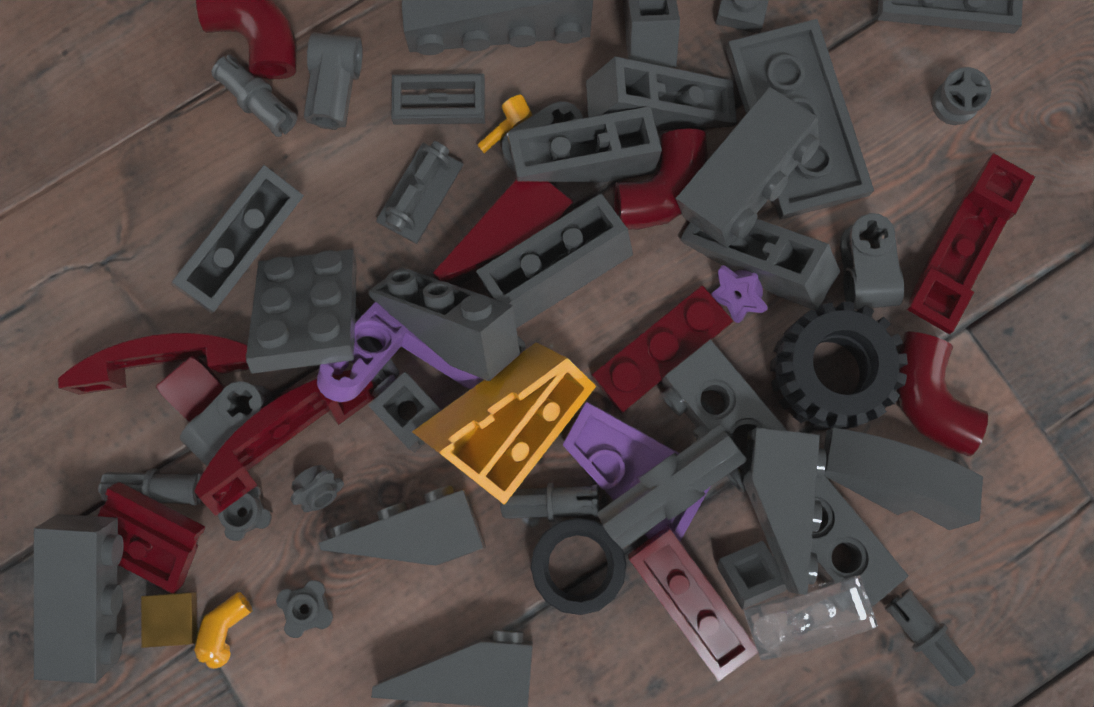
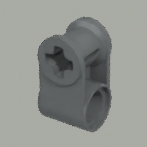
M869 213L863 215L846 229L840 238L839 247L844 273L843 290L845 301L853 302L854 310H859L863 306L869 308L900 306L904 298V279L899 266L893 224L888 218L880 214ZM861 233H864L865 239H873L874 245L870 247L869 241L860 240L859 235Z
M241 381L231 383L222 390L202 413L185 427L180 435V440L208 466L212 458L232 434L258 411L273 402L275 397L264 386L252 385L251 383ZM246 396L252 397L248 403L253 409L250 414L244 413L247 406L243 400Z

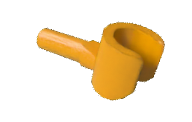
M522 95L511 97L503 103L502 110L507 119L501 122L499 126L477 144L483 153H486L512 128L533 116Z

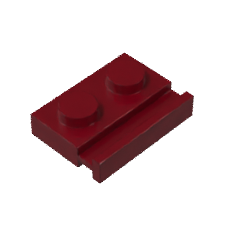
M118 481L107 488L105 494L108 496L106 503L100 508L97 516L118 518V535L122 536L124 542L122 559L118 565L174 594L184 585L199 546L197 541L199 536L204 533L206 526Z

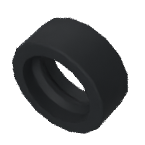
M576 517L557 522L542 534L533 549L531 572L534 585L546 603L563 613L584 615L600 611L616 598L624 584L627 563L623 549L612 540L602 524L595 520ZM576 535L589 537L597 542L605 552L608 562L607 575L601 586L592 593L582 596L569 595L560 590L551 579L548 568L550 555L555 546L565 538Z

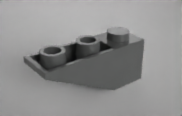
M403 267L391 272L386 279L369 290V295L375 302L454 368L490 381L520 355L514 310L510 304Z
M755 428L747 434L746 458L748 460L745 462L743 484L788 592L808 595V584H815L818 573V557L816 553L811 552L812 531L818 532L822 519V504L820 500H815L816 479L821 480L824 476L826 452L825 449L819 448L820 435Z
M452 485L425 494L426 504L408 510L406 503L403 502L377 512L379 521L361 527L359 520L338 525L330 529L332 538L319 542L320 549L323 551L434 566L484 549L486 546L467 492L461 490L455 493Z

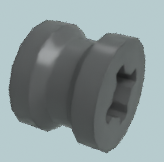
M971 67L956 69L949 74L933 94L932 107L934 113L946 124H965L989 101L992 91L990 81L978 69ZM952 95H957L962 100V104H959Z

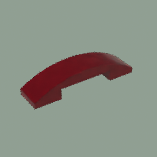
M994 153L988 158L934 247L917 281L906 310L949 335L954 332L974 294V291L971 289L1005 224L1016 215L1036 176Z
M169 333L136 338L103 349L77 363L58 378V388L78 395L127 388L125 369L184 361L191 356L197 358L207 357V366L221 374L250 370L246 361L247 345L223 337L195 333Z
M351 370L343 371L340 375L333 374L332 377L338 381L344 376L350 378ZM317 379L280 396L248 419L222 445L203 472L194 492L210 511L217 516L257 486L256 482L247 472L253 466L327 412L340 425L374 400L375 397L372 393L375 389L372 382L370 381L358 396L346 402H338L326 398L317 386Z

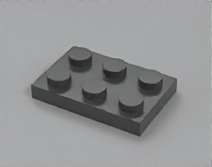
M353 249L342 251L328 250L318 254L296 257H276L271 260L258 262L246 361L251 374L354 360L357 263Z

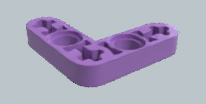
M375 302L355 323L354 360L351 361L354 365L350 378L344 376L338 381L332 377L333 374H342L348 367L349 361L321 364L317 376V386L320 392L328 399L338 402L352 400L362 392L401 346L466 388L472 389L484 379L450 366ZM362 337H373L381 342L383 349L377 352H368L358 345L357 340Z

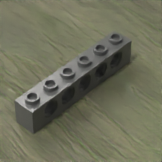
M711 339L665 375L660 382L665 389L661 396L666 404L678 416L685 413L697 427L692 431L696 440L720 424L724 426L732 438L736 428H745L749 431L755 428L787 431ZM711 390L717 392L722 397L724 409L721 414L713 415L703 409L700 402L702 392ZM745 462L726 475L731 483L742 493L746 491L743 484ZM823 476L821 480L816 479L815 500H820L822 504L821 525L818 532L812 531L811 552L816 553L818 557L817 574L825 582L821 590L831 604L840 612L847 609L850 613L864 615L909 575L827 477ZM838 544L845 545L851 554L850 565L842 572L834 567L831 559L832 552Z

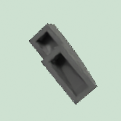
M834 427L827 430L824 444L826 452L824 476L896 515L912 510L949 531L980 521L983 476L929 451L898 441Z

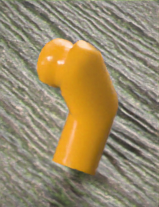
M241 592L235 593L206 614L201 621L194 651L199 662H205L209 668L217 669L228 662L231 656L230 646L225 643L228 629L253 612L249 601Z

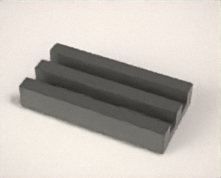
M392 75L391 119L393 124H485V75ZM475 89V94L429 93L428 95H402V90ZM454 106H475V108H423V109H402V107H454Z

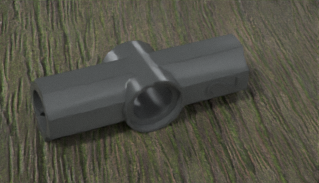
M720 424L694 441L690 447L680 454L673 453L638 478L640 480L638 484L597 512V515L612 540L623 549L649 532L652 527L665 518L671 520L692 506L705 495L704 491L748 459L732 436Z

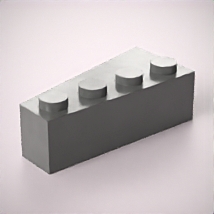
M402 0L403 28L409 52H418L423 55H436L443 52L444 49L464 48L468 51H482L491 45L510 44L514 47H528L539 41L551 40L569 44L577 42L582 38L590 37L593 0Z

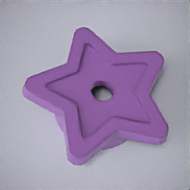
M725 265L719 268L720 286L711 295L718 303L727 306L734 322H741L748 312L763 313L768 309L765 302L761 299L763 288L756 273L746 270L733 272ZM735 291H739L741 293V297Z

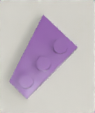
M589 402L585 403L563 443L566 450L613 500L640 482L638 478L675 452L677 455L680 454ZM710 487L704 491L705 495L685 511L671 520L665 518L652 527L649 532L645 533L648 539L666 526H669L678 540L681 541Z

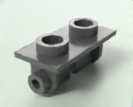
M433 141L431 146L422 143L376 222L418 244L464 164L448 156L450 151L443 144L437 141Z

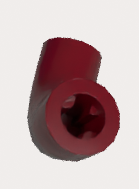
M196 0L198 19L203 31L206 33L236 32L246 38L249 45V71L253 75L265 79L279 80L296 74V47L291 25L273 0Z
M677 129L662 134L660 136L662 149L661 163L657 174L648 181L617 182L615 184L613 210L628 230H640L667 224L682 214L676 197L707 162V139L704 131L698 129Z
M913 331L905 332L898 354H907L908 364L899 368V373L906 374L907 378L905 386L896 389V392L900 395L898 400L901 410L922 435L949 450L969 457L974 455L986 433L988 412L962 403L955 399L948 391L945 382V372L953 345L929 334Z

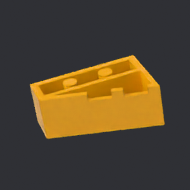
M536 342L520 353L517 358L493 379L481 381L413 430L412 433L505 505L589 397L596 385L567 357Z

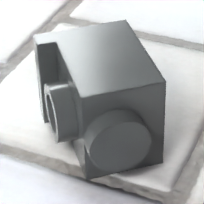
M404 372L398 378L395 375H391L381 382L372 393L376 399L368 406L402 443L415 453L425 442L412 433V431L440 412L441 409ZM406 403H414L417 407L416 415L408 420L402 419L400 416L401 407Z

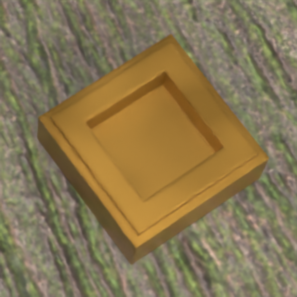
M197 592L141 596V648L196 643Z

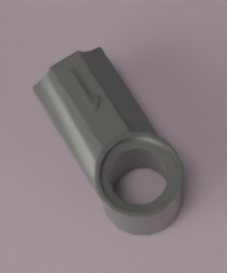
M317 32L311 34L307 49V66L310 80L304 111V118L307 123L331 130L346 127L353 80L359 79L362 68L363 48L360 37Z

